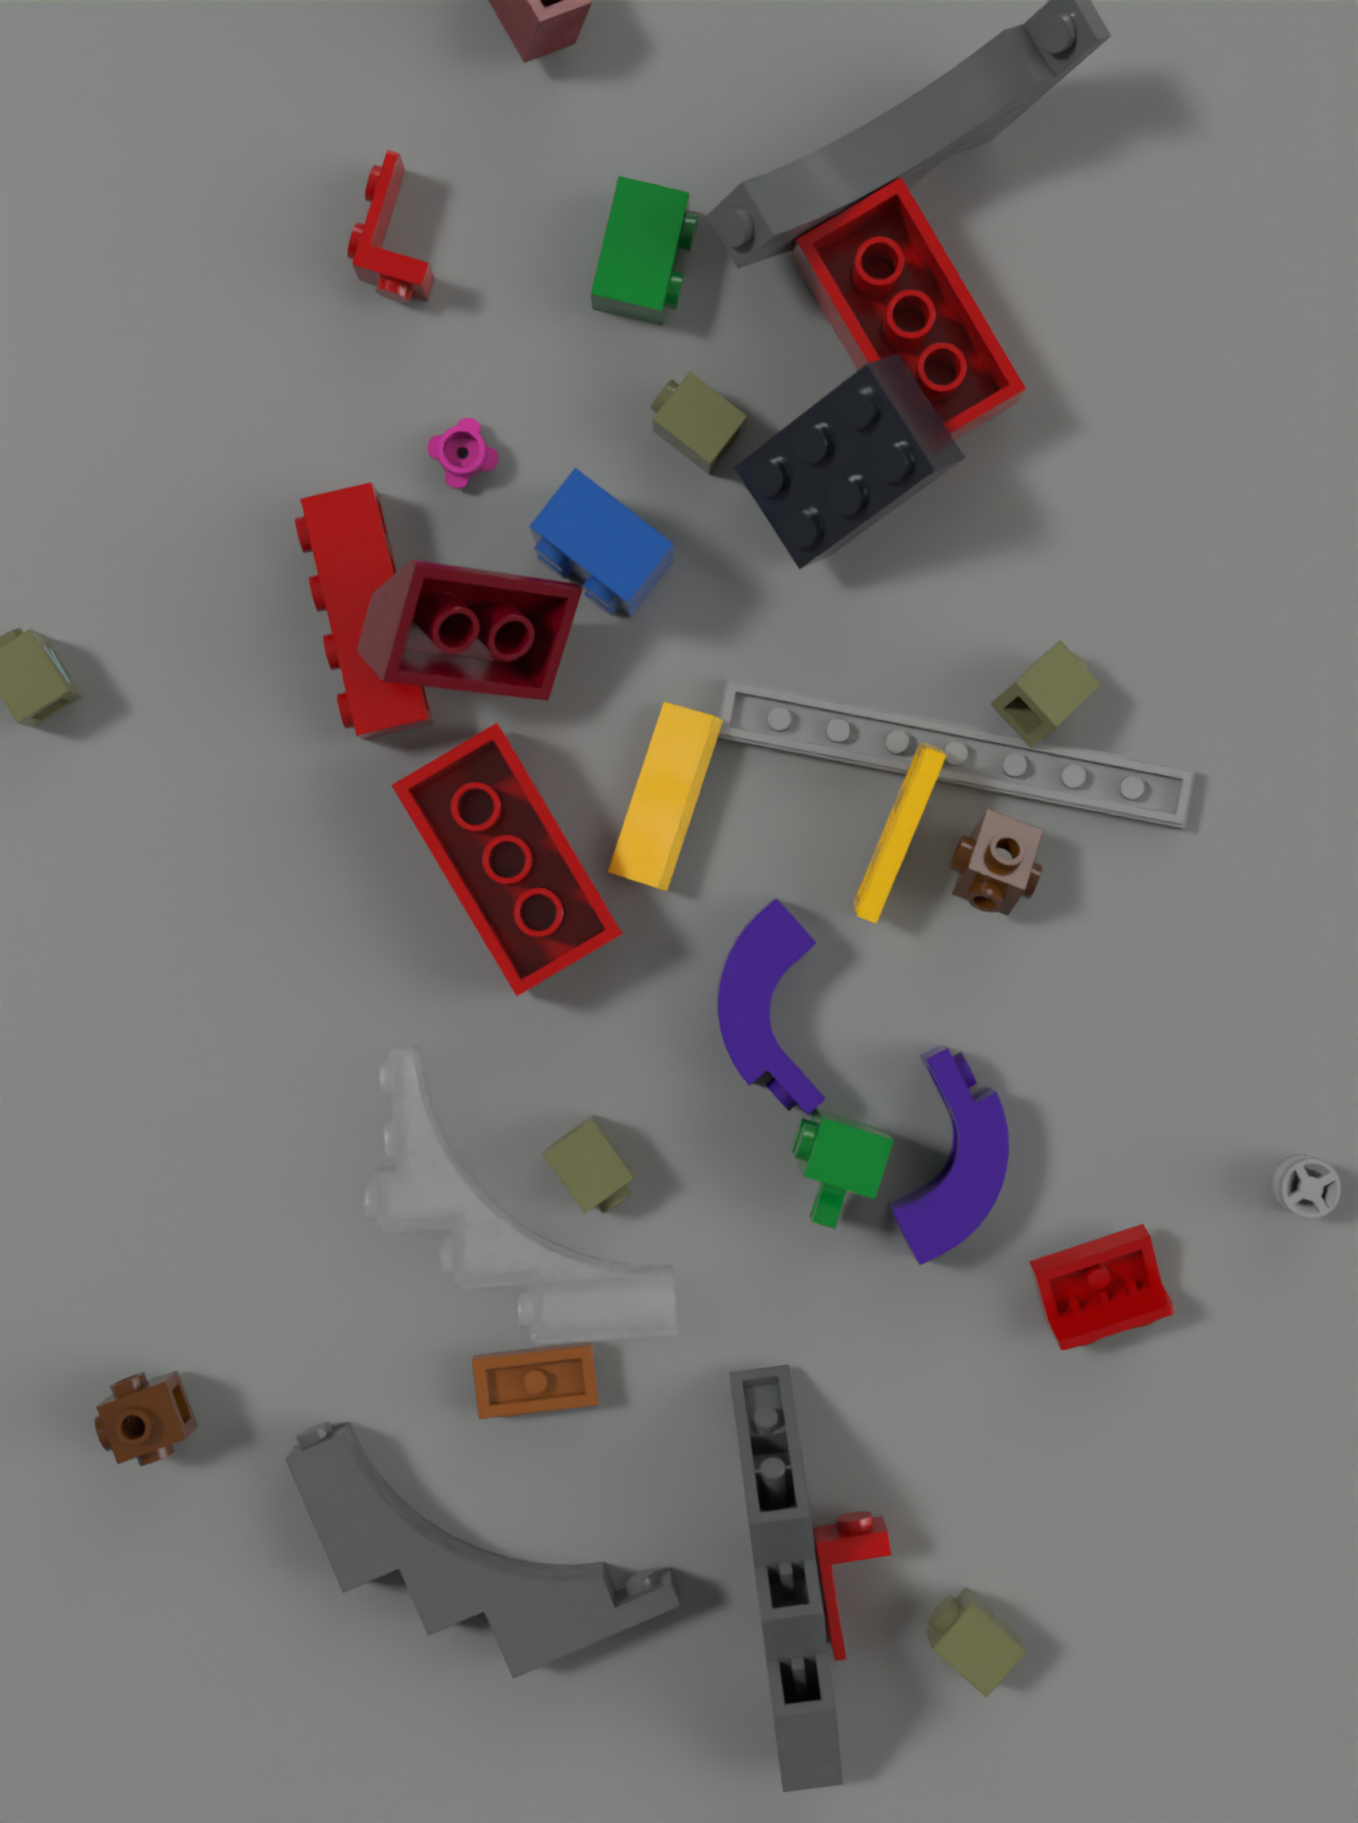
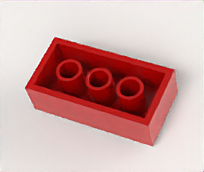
M902 177L795 240L792 260L857 370L867 363L899 354L954 440L1018 402L1026 387Z
M498 723L488 727L391 785L516 997L624 934L504 730Z

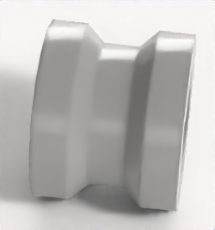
M1294 1154L1283 1158L1275 1166L1270 1176V1190L1274 1200L1282 1208L1303 1218L1316 1219L1327 1215L1336 1207L1341 1197V1182L1338 1173L1329 1164L1308 1155ZM1297 1175L1299 1179L1297 1190L1292 1192V1190L1295 1189V1183L1297 1181V1178L1295 1176Z

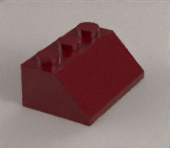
M411 559L372 594L357 652L383 682L549 701L583 588L577 583Z

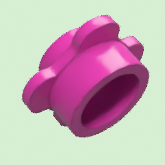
M473 418L460 419L457 426L449 428L442 436H433L428 442L427 451L429 456L434 460H439L446 472L445 481L447 485L454 489L465 488L471 477L481 471L491 472L498 464L497 451L486 445L480 435L481 426ZM461 448H465L469 452L465 459L457 456V452Z

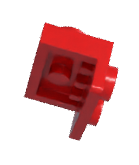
M1144 1224L1029 1261L1045 1320L1060 1350L1065 1351L1078 1346H1087L1099 1339L1135 1327L1150 1325L1156 1320L1175 1313L1173 1302L1162 1284L1151 1236Z

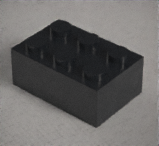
M895 354L864 365L734 468L800 570L837 552L965 459V456L900 355Z

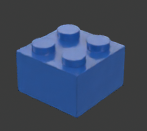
M576 467L529 526L536 544L533 549L538 553L537 559L564 580L570 572L584 582L582 585L586 590L584 595L610 616H613L619 609L630 618L674 562V544Z

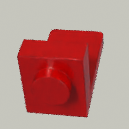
M387 150L382 167L374 165L370 171L365 190V200L371 202L365 223L357 222L352 230L347 257L353 259L352 266L359 280L376 285L375 291L379 295L401 303H410L411 297L428 301L435 279L430 264L382 248L405 173L400 153Z
M866 1511L840 1515L836 1518L837 1524L813 1527L819 1584L821 1583L825 1604L823 1611L826 1641L831 1643L834 1661L846 1660L847 1658L832 1565L892 1555L889 1534L883 1516L872 1518V1514Z

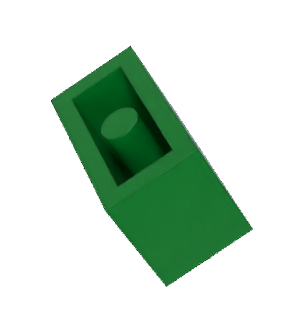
M618 176L591 290L592 309L658 325L663 323L666 308L677 310L685 275L675 272L680 249L691 251L698 222V215L689 213V192Z

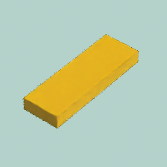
M663 702L608 869L609 873L668 891L723 723L722 719L714 715Z
M922 742L917 747L853 901L857 917L877 924L946 759V753L938 747Z

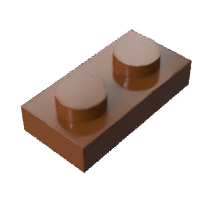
M592 1341L478 1354L472 1358L479 1419L599 1405Z

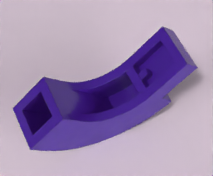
M774 898L744 926L727 953L722 966L717 991L719 1028L734 1066L749 1086L768 1070L773 1078L766 1084V1087L789 1112L798 1104L809 1115L826 1098L786 1055L776 1041L770 1022V1004L775 987L783 974L817 943L781 902Z
M943 1045L920 1056L951 1120L952 1145L949 1156L943 1168L930 1182L888 1203L910 1251L919 1265L953 1249L980 1226L999 1196L1004 1183L1009 1158L1007 1120L997 1092L987 1088L971 1096L968 1088L976 1085L977 1082L969 1064L961 1052L952 1056L949 1049Z

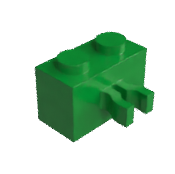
M815 1108L811 1120L801 1118L795 1133L791 1152L795 1153V1159H799L797 1165L803 1176L821 1182L809 1215L812 1218V1222L835 1229L846 1191L872 1199L876 1198L894 1142L884 1129Z

